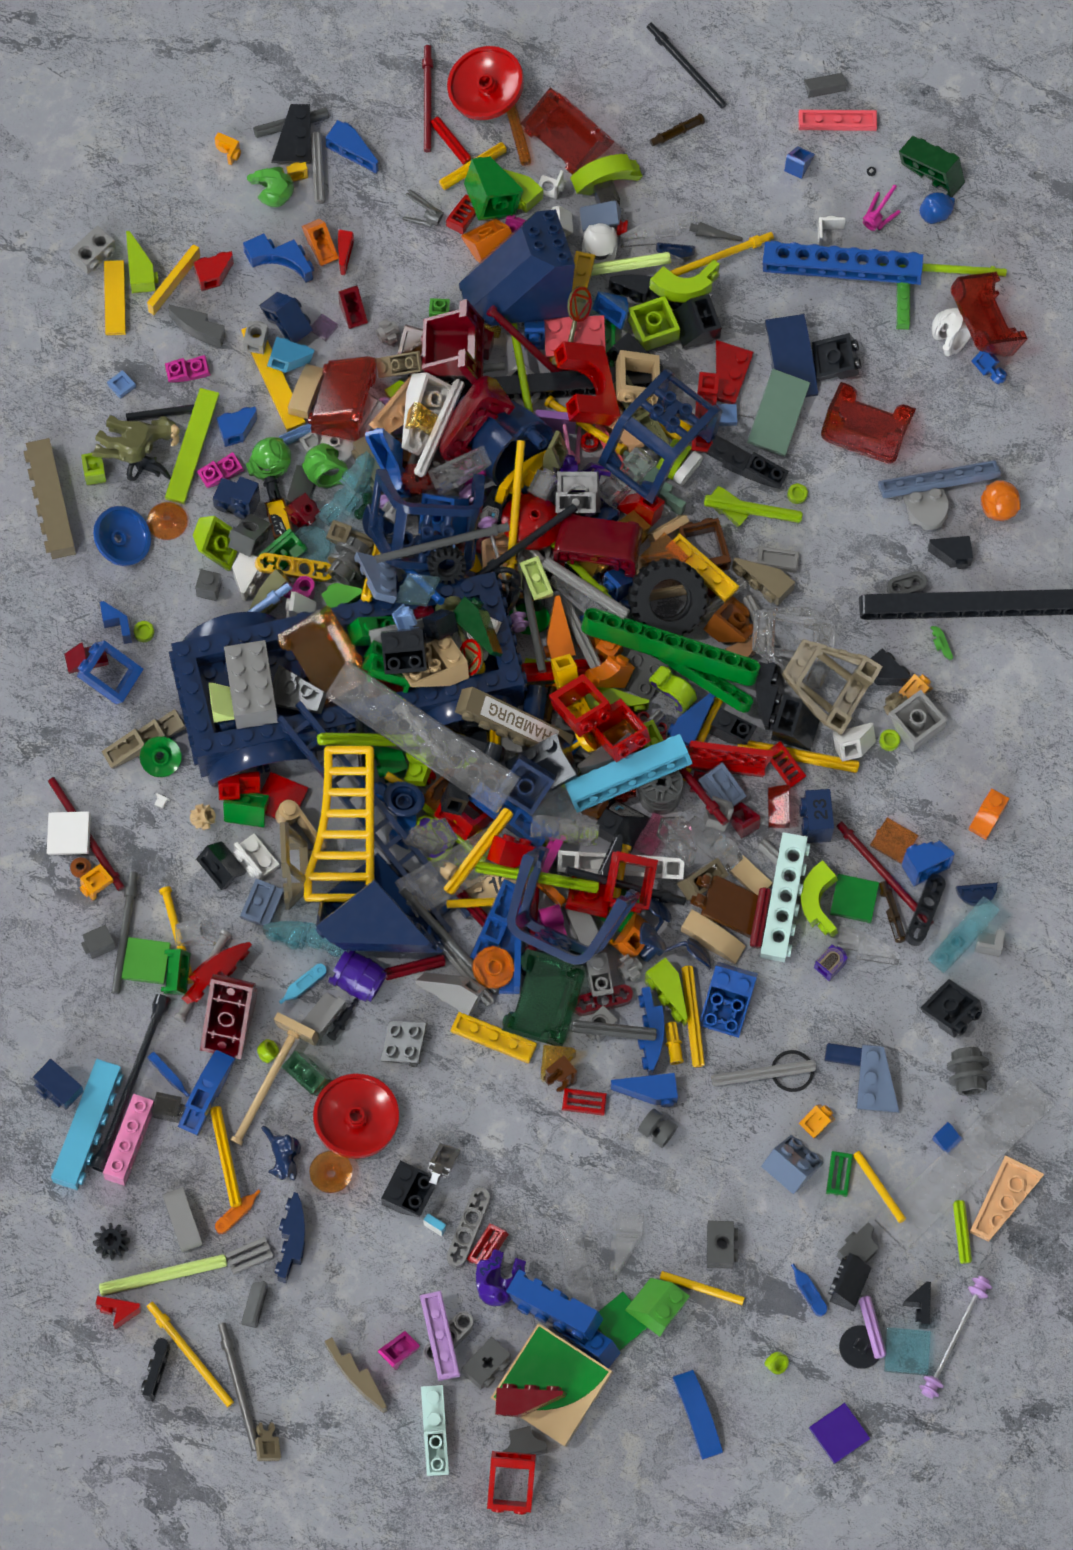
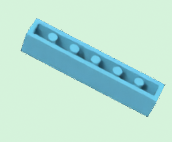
M678 734L657 744L650 745L641 751L631 753L618 762L612 761L608 765L591 770L589 773L565 783V786L578 813L693 763L681 735Z
M96 1059L51 1176L53 1183L74 1190H78L79 1185L84 1184L87 1174L85 1173L86 1166L91 1165L94 1153H92L94 1145L98 1146L102 1135L99 1132L102 1125L105 1126L109 1118L107 1111L109 1106H113L117 1094H115L117 1086H121L124 1079L121 1066Z

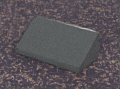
M842 73L804 79L808 98L843 92L847 88V82Z
M296 465L286 498L287 505L303 493H306L309 498L311 496L314 483L308 479L301 465Z
M254 1282L251 1285L241 1321L242 1325L253 1328L258 1327L268 1291L267 1282Z

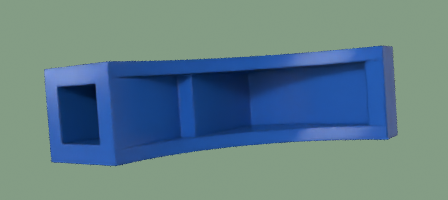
M264 233L243 242L244 253L252 268L263 264H279L297 272L304 279L305 283L313 280L312 272L314 267L310 260L307 261L305 259V251L301 244L297 245L295 239L276 248L272 240L267 239Z

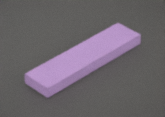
M437 1291L420 1295L438 1381L460 1377L442 1293Z

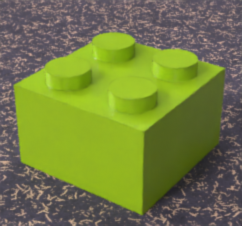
M666 296L628 308L627 320L638 343L646 351L679 340L680 328Z

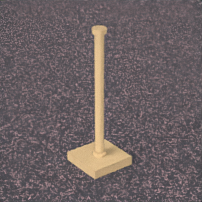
M277 1012L274 1021L278 1028L287 1032L288 1037L235 1136H232L230 1139L242 1146V1139L295 1040L300 1038L316 1046L319 1040L315 1030Z

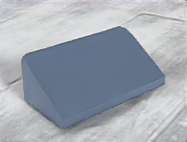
M617 201L580 207L583 232L586 231L589 225L598 223L608 226L620 225L621 208Z

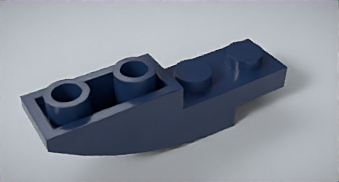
M295 1192L292 1198L287 1200L285 1210L288 1213L286 1219H281L279 1231H282V1238L288 1239V1241L284 1240L281 1253L284 1254L282 1262L278 1261L275 1268V1274H278V1281L287 1283L292 1263L301 1265L305 1248L306 1230L304 1213L299 1195Z

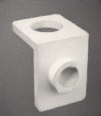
M560 171L557 180L544 175L541 176L538 184L540 187L546 182H550L554 186L551 191L543 190L544 196L557 199L559 192H563L566 181L563 180L564 171Z
M819 217L817 225L818 245L821 246L822 229H844V217Z

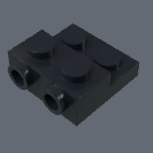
M850 333L812 342L815 372L818 381L834 377L844 379L859 375L858 369L862 368L861 360L856 356V351H859V344L857 339H854Z
M948 979L921 1006V1010L936 1021L939 1028L955 1038L958 1034L963 1035L966 1032L968 1024L972 1020L976 1021L980 1018L982 1005L979 999Z

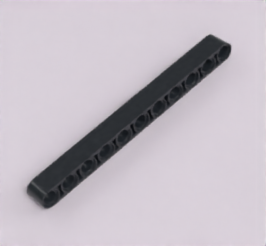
M660 364V373H661V372L664 370L662 364ZM609 367L614 383L616 382V367ZM626 370V375H628L634 386L647 388L652 383L651 373ZM578 371L527 374L530 396H533V393L540 392L541 395L538 399H547L549 396L554 398L573 397L575 394L596 395L595 387L591 380ZM519 375L492 377L498 381L509 399L514 398V394H520V397H522ZM461 380L465 386L459 400L472 387L469 380Z
M1073 589L865 594L859 597L860 618L863 620L1073 615Z

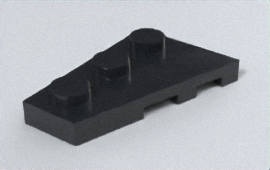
M290 104L271 163H311L310 104Z

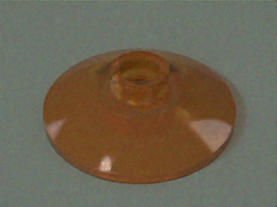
M172 502L157 504L150 510L147 516V525L151 534L161 540H172L179 537L185 531L188 523L184 509ZM165 516H170L169 520H164L163 518Z
M325 1151L314 1158L310 1165L309 1174L313 1185L317 1189L325 1193H336L348 1186L352 1179L353 1170L348 1158L337 1155L332 1151ZM329 1171H334L335 1176L329 1177L327 1173Z

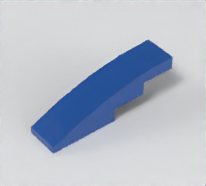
M479 782L468 797L474 805L494 820L503 808L512 811L513 817L504 828L519 838L532 841L531 845L535 847L542 846L550 834L546 828L526 811L514 806L504 797L497 795L483 782Z
M503 880L470 955L472 960L484 948L498 947L508 925L507 916L515 884L508 880Z

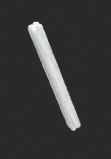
M456 379L453 382L414 470L415 475L419 477L426 475L465 384L460 379Z

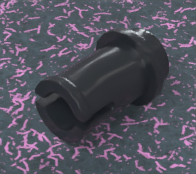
M276 476L264 478L263 486L267 489L269 501L282 499L278 487L279 480L276 479Z

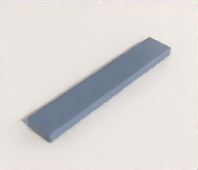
M996 460L882 480L878 481V488L884 499L913 492L928 491L934 488L940 489L1001 478V471Z

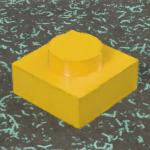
M296 162L286 166L287 174L291 176L293 182L308 178L306 162Z

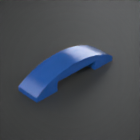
M691 1370L673 1376L674 1384L685 1408L702 1460L723 1453L709 1407L694 1371Z

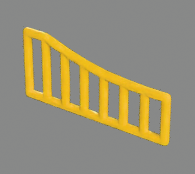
M326 746L324 748V786L321 817L312 854L304 874L306 877L304 882V900L307 902H346L355 895L312 893V881H366V885L374 880V748L372 746ZM333 754H366V767H333ZM332 775H366V788H332ZM331 796L366 797V809H330ZM329 818H366V830L326 829ZM324 839H366V851H321ZM318 860H366V873L314 872Z

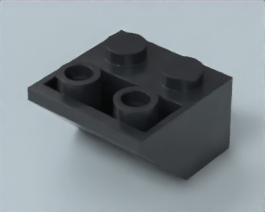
M709 294L691 298L672 311L680 328L679 341L682 349L720 339L722 327Z
M424 627L381 632L385 675L427 671V648Z
M784 694L773 727L771 740L781 741L784 744L811 751L820 720L800 698Z
M400 1160L381 1197L382 1205L400 1214L420 1218L436 1187L435 1184L429 1183L431 1174Z
M850 1252L847 1259L843 1257L836 1273L840 1277H834L828 1294L832 1295L830 1302L854 1312L871 1267Z

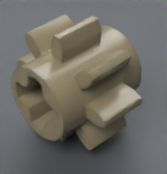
M898 692L887 696L885 699L886 705L883 706L886 714L889 715V712L908 699L907 696H903Z

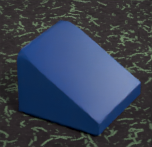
M947 1122L933 1136L932 1140L948 1154L962 1141V1138L953 1126Z

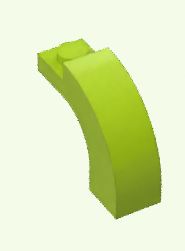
M614 154L588 163L570 178L577 194L592 195L598 188L608 182L619 179L638 181L643 176L636 160L629 159L627 154Z
M713 259L698 275L690 278L678 277L663 266L650 279L649 288L660 297L666 296V299L669 301L685 303L691 298L711 292L712 283L720 274V264Z
M822 860L805 878L801 894V905L811 927L813 928L816 924L820 923L817 925L824 935L829 934L833 938L838 934V930L821 910V898L824 892L838 880L833 871Z

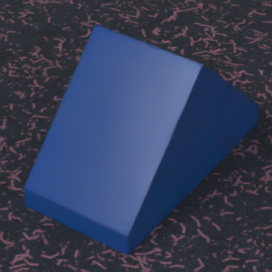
M797 146L787 154L784 171L802 179L815 154Z
M598 291L592 309L600 315H604L605 319L619 329H623L629 312L627 298Z

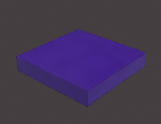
M845 1403L809 1427V1430L833 1464H836L870 1440L868 1434Z

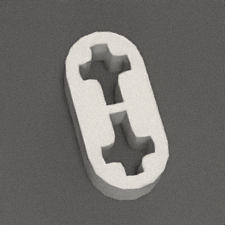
M696 451L692 452L675 473L673 481L681 486L684 485L699 467L704 457Z

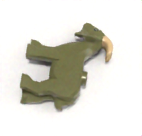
M110 415L106 420V427L109 428V432L119 433L122 436L110 437L104 431L99 430L95 440L100 442L101 445L96 444L92 456L119 459L130 464L141 461L147 453H151L153 442L158 439L169 440L172 438L171 446H176L179 443L178 434L180 429L174 421L165 416H161L158 420H152L151 424L141 421H121L115 416Z

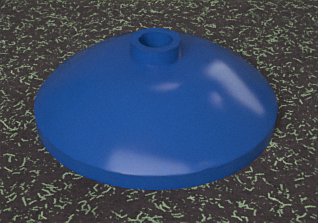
M114 506L102 512L95 522L93 532L95 544L102 556L111 563L119 566H130L138 563L147 555L151 545L150 530L144 518L135 510L125 506Z

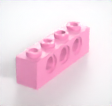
M133 1094L103 1171L106 1180L123 1186L126 1185L155 1110L154 1100Z

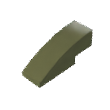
M275 569L265 580L252 601L250 609L264 600L272 590L276 591L287 582L291 583L282 570ZM280 600L274 605H269L261 613L270 614L282 601Z

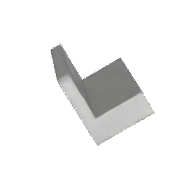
M326 992L301 1024L315 1030L321 1040L333 1025L334 1020H337L345 1010L346 1001L340 996L336 999Z

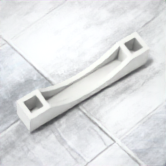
M558 850L557 872H565L566 867L570 866L598 874L606 853ZM638 855L658 860L655 878L683 880L684 858ZM626 864L624 875L644 877L646 868Z

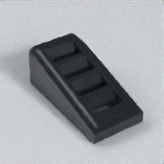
M622 835L614 836L598 874L608 877L612 852H621Z

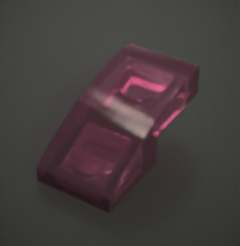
M653 812L633 848L648 856H653L671 826L672 821Z

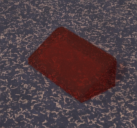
M790 785L769 787L768 828H789Z

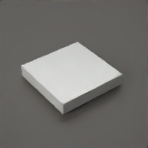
M49 813L47 854H89L91 813Z

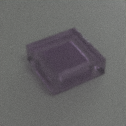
M321 314L311 325L312 332L326 341L338 328V324L324 314Z

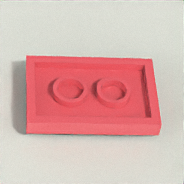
M604 315L588 316L584 321L577 322L573 342L605 347ZM570 317L544 320L545 352L548 359L555 357L554 350L563 341L568 342L573 321Z

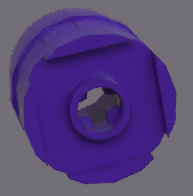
M347 950V952L344 951L333 970L335 974L329 978L328 983L335 987H340L349 995L367 1002L368 1000L371 1002L382 986L387 973L382 966L372 959L356 951Z

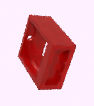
M584 674L549 695L554 710L578 737L590 732L614 716L610 702ZM590 693L599 705L576 719L567 707Z
M621 698L611 704L614 716L590 731L615 762L626 758L629 754L651 741L647 727ZM625 719L636 732L613 746L602 733Z
M470 800L467 804L480 814L475 820L464 812L460 816L441 811L440 802L434 816L465 841L493 821L490 816Z
M619 851L612 852L603 902H607L609 907H613L617 898L613 897L619 862L646 868L639 903L636 902L630 912L641 913L642 910H649L658 860Z
M492 1451L487 1509H491V1511L496 1513L513 1511L519 1515H524L527 1512L531 1513L536 1454ZM496 1467L529 1470L526 1502L493 1499Z

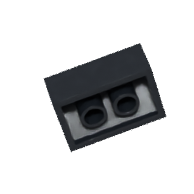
M557 733L521 752L522 755L556 775L555 781L547 793L578 777L570 744ZM520 754L505 761L507 773Z

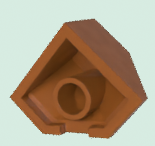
M733 596L714 613L703 629L718 642H745L755 631L754 625L749 622L748 617L750 613L748 608Z

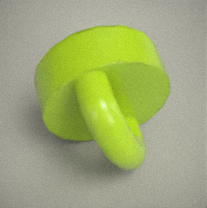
M265 1039L257 1047V1053L263 1062L269 1063L277 1057L279 1048L274 1041Z
M778 1351L772 1353L765 1360L764 1364L769 1371L778 1375L787 1369L789 1359L785 1354Z

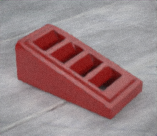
M467 194L464 195L446 219V227L462 235L476 216L474 208L466 204L467 201L471 203ZM465 207V208L471 210V212H468V211H466V210H464V209H462V208Z
M339 229V269L341 275L345 276L354 245V233Z
M781 741L768 749L773 751V756L781 750L783 751L774 759L772 757L770 762L789 788L806 777ZM787 756L788 759L778 766L777 763ZM792 763L793 766L783 773L782 770ZM797 770L799 772L792 778H787L794 771Z

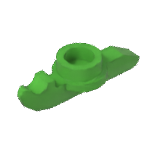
M931 626L930 628L933 630L932 635L933 637L936 636V639H933L937 651L942 650L944 657L952 660L953 655L943 631L937 626Z

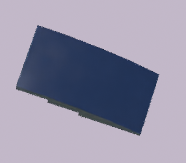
M805 314L766 319L765 327L772 369L810 382L805 397L818 396Z

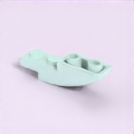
M443 1385L421 1386L427 1476L449 1475Z

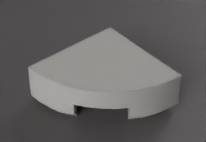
M317 429L299 438L306 452L320 444V435Z

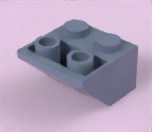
M790 1135L772 1150L761 1167L792 1194H795L824 1162L819 1159L816 1153L805 1147L801 1140Z

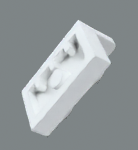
M252 834L240 844L238 842L234 843L233 854L239 862L243 861L248 866L246 870L252 878L256 876L257 879L263 880L280 867V864L255 834Z

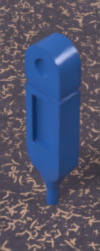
M155 1052L147 1056L148 1060L175 1089L184 1093L187 1098L190 1096L180 1079Z
M793 1263L791 1267L794 1270L797 1287L809 1306H811L814 1314L818 1317L824 1316L827 1312L826 1303L809 1276L797 1269Z

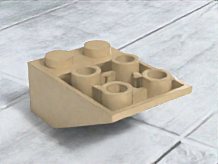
M450 635L442 640H434L426 644L427 671L402 673L411 687L451 686L469 678L468 661Z

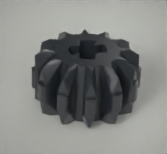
M109 1223V1229L106 1230L104 1226H101L102 1233L95 1232L94 1235L97 1239L93 1241V1245L98 1246L95 1251L97 1254L102 1253L103 1259L110 1255L111 1261H114L115 1254L122 1258L121 1250L125 1252L129 1250L125 1244L130 1243V1238L126 1237L128 1234L127 1230L121 1231V1225L118 1224L113 1229V1224ZM111 1238H114L115 1241L110 1246L108 1242H110Z

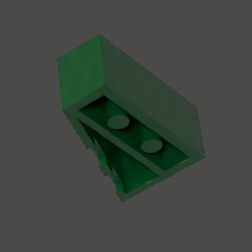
M913 135L899 150L902 165L921 178L923 175L933 181L932 186L935 188L938 186L942 187L948 192L946 195H949L950 198L965 183L960 157L955 153H949L940 146H934L926 140L919 139Z

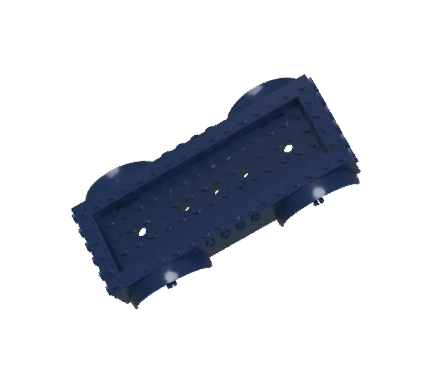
M429 570L418 572L444 599L450 596L460 597L461 600L464 596L470 598L477 597L484 603L483 607L488 611L490 617L502 622L497 632V638L503 652L502 656L488 654L486 661L483 660L485 663V673L469 676L468 679L451 686L419 688L410 686L408 692L403 693V686L387 681L379 682V679L373 678L371 683L366 682L368 671L362 669V665L366 660L364 656L370 645L351 646L347 626L358 617L392 616L402 604L405 607L409 606L412 610H416L421 605L432 606L435 612L437 603L410 576L396 583L397 598L394 604L377 599H372L368 603L360 599L356 603H341L337 607H323L315 612H301L296 616L277 619L272 615L261 612L230 613L202 623L189 632L183 641L171 643L172 651H169L171 668L174 674L194 765L199 766L201 778L207 776L210 785L215 786L223 778L253 767H257V772L259 771L260 774H263L262 765L264 766L265 773L271 770L269 767L270 763L308 760L279 723L242 729L236 728L220 732L218 728L219 722H214L209 683L230 687L224 651L225 646L265 640L272 682L278 665L328 695L322 713H311L326 733H356L355 718L363 717L365 734H388L389 731L394 733L410 731V734H418L403 715L396 712L395 708L401 702L407 704L408 710L427 732L459 721L460 727L465 722L462 719V715L455 713L461 690L469 687L481 690L516 708L524 705L527 677L525 671L522 672V658L520 652L517 653V640L515 634H512L510 615L507 616L506 613L507 602L506 598L502 597L501 590L503 589L500 578H496L495 572L475 576V572L467 570L464 571V576L460 575L461 579L459 581L455 578V583L451 584V581H448V585H444L443 580L441 584L437 582V579L434 581ZM330 632L334 633L336 639L342 642L354 653L360 654L362 656V660L360 662H356L354 660V657L351 656L348 652H346L343 648H341L338 644H336L334 641H329L327 639V634ZM276 707L277 717L279 718L282 715L293 730L306 720L298 710ZM309 724L297 735L307 746L317 738L318 734ZM318 744L310 751L318 760L317 751L324 750L327 745Z

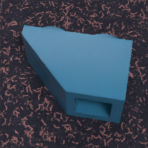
M276 337L267 367L285 373L309 364L314 349L291 342L286 338Z

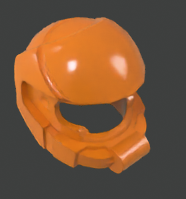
M998 480L986 485L980 502L983 512L989 519L991 518L996 521L1009 520L1021 510L1020 495L1013 484L1004 480Z

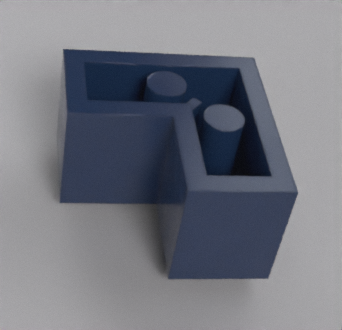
M276 292L259 305L268 322L276 324L284 338L291 342L297 343L313 331L310 326L311 320L306 314H303L300 309L302 307L301 303L295 297Z
M241 476L237 483L222 478L213 496L214 507L221 512H230L239 519H245L250 513L254 515L260 502L259 483Z
M51 1058L33 1076L37 1094L44 1100L48 1098L58 1108L62 1106L67 1110L84 1092L82 1085Z

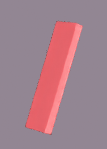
M799 110V130L877 131V110Z

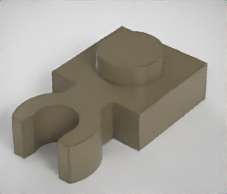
M270 1422L268 1425V1431L263 1429L262 1423H259L256 1427L257 1434L260 1436L255 1440L257 1461H279L281 1459L279 1437H272V1433L275 1430L273 1422Z

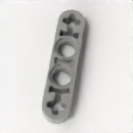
M476 1188L471 1193L448 1250L447 1262L453 1268H460L465 1264L488 1208L490 1195L484 1188ZM483 1194L486 1200L480 1202L479 1209H483L482 1211L474 1208L477 1203L475 1196ZM469 1213H476L479 1219L476 1223L472 1224L466 1220V1216ZM466 1232L471 1236V1239L468 1243H461L458 1236ZM455 1244L460 1248H464L460 1252L462 1260H457V1262H453V1257H451V1255H456L458 1247H454Z

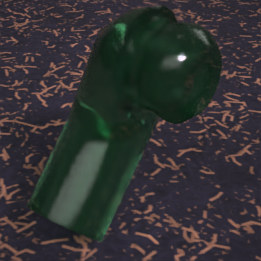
M371 492L362 494L363 504L354 511L356 519L361 520L366 506L369 503L372 504Z

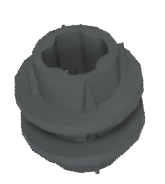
M349 537L346 543L337 542L335 549L339 554L331 553L327 559L331 566L327 572L331 577L344 585H350L353 579L357 581L362 580L364 574L361 573V566L355 561L354 556L356 551L370 555L372 550L365 543L354 537Z
M964 1047L951 1052L952 1061L947 1063V1070L955 1072V1075L949 1077V1084L956 1086V1091L962 1096L977 1095L987 1090V1082L992 1078L989 1071L983 1070V1068L989 1065V1059L982 1056V1051L978 1047Z

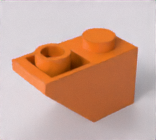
M634 913L612 946L624 956L627 954L630 958L638 956L645 946L640 944V928L644 922H648L638 913Z

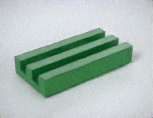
M837 1151L831 1152L826 1194L831 1193L836 1196L843 1195V1197H847L853 1154ZM835 1157H839L835 1189H833L831 1185ZM848 1158L844 1190H839L843 1160Z

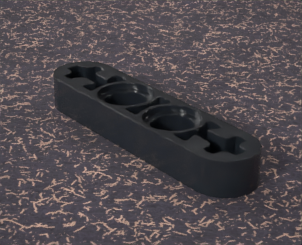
M932 874L924 885L905 935L906 941L912 946L921 945L927 936L946 885L945 879L941 875ZM933 882H937V888L934 892L931 891L934 885ZM924 898H931L934 905L929 906L925 904ZM917 915H925L927 917V922H920L917 918ZM917 928H919L920 931L918 933V938L916 939L914 938V932Z

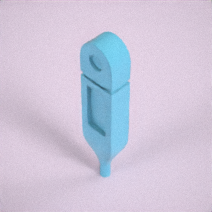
M315 965L292 983L279 1003L282 1004L286 1000L300 997L324 978L327 973L325 965Z

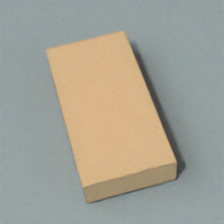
M678 515L649 532V541H657L688 523L687 515Z
M744 855L728 868V872L746 889L757 895L760 888H770L773 885V882Z

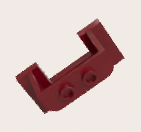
M467 299L460 301L458 310L423 319L422 352L420 357L422 370L425 373L427 372L433 376H465L473 385L478 378L483 376L485 321Z

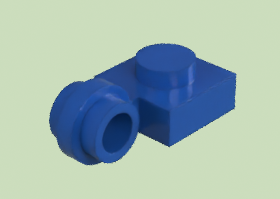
M984 347L971 360L983 376L991 372L992 375L990 377L996 384L1003 383L1006 380V371L1000 367L995 368L1000 361L988 347Z

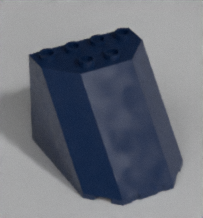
M556 209L536 211L460 281L459 290L461 291L462 299H467L482 319H485V323L491 326L500 325L492 316L489 317L486 314L493 305L497 307V311L510 323L569 317L567 305L570 293L572 292L575 263Z
M379 853L374 855L373 881L366 885V881H341L327 893L355 894L346 902H319L316 931L320 937L326 938L330 943L343 950L442 953L445 942L411 905L408 906L406 904L407 901L401 896L399 891L406 887L412 895H415V893ZM366 862L352 873H366ZM417 898L420 904L427 910V908L423 905L419 898Z

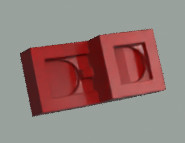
M260 772L237 774L218 781L219 800L240 799V794L260 793Z

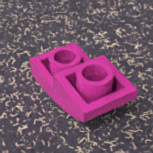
M205 355L190 360L181 358L165 363L169 383L191 381L211 376Z
M232 452L217 463L212 461L197 472L205 486L211 488L218 485L222 478L229 480L244 471V468Z

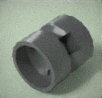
M653 1108L640 1124L638 1131L646 1137L651 1136L652 1142L663 1148L676 1132L678 1125L670 1119L664 1120L663 1114Z

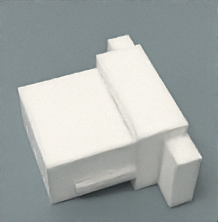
M156 793L157 800L154 805L163 809L167 801L170 802L171 800L164 795Z

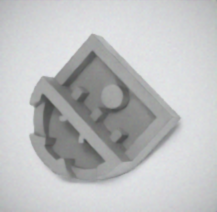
M934 488L928 491L903 495L908 511V520L912 525H920L923 530H933L940 528L943 522L948 519L949 504L943 488Z

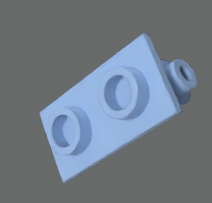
M402 604L392 614L398 630L414 628L413 626L417 624L413 610L409 606L405 607Z

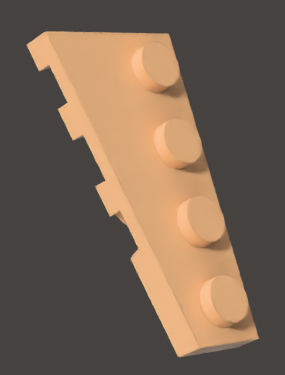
M411 375L369 423L373 429L384 428L391 434L404 425L406 392Z
M1005 1155L969 1233L989 1242L1042 1179L1044 1174Z

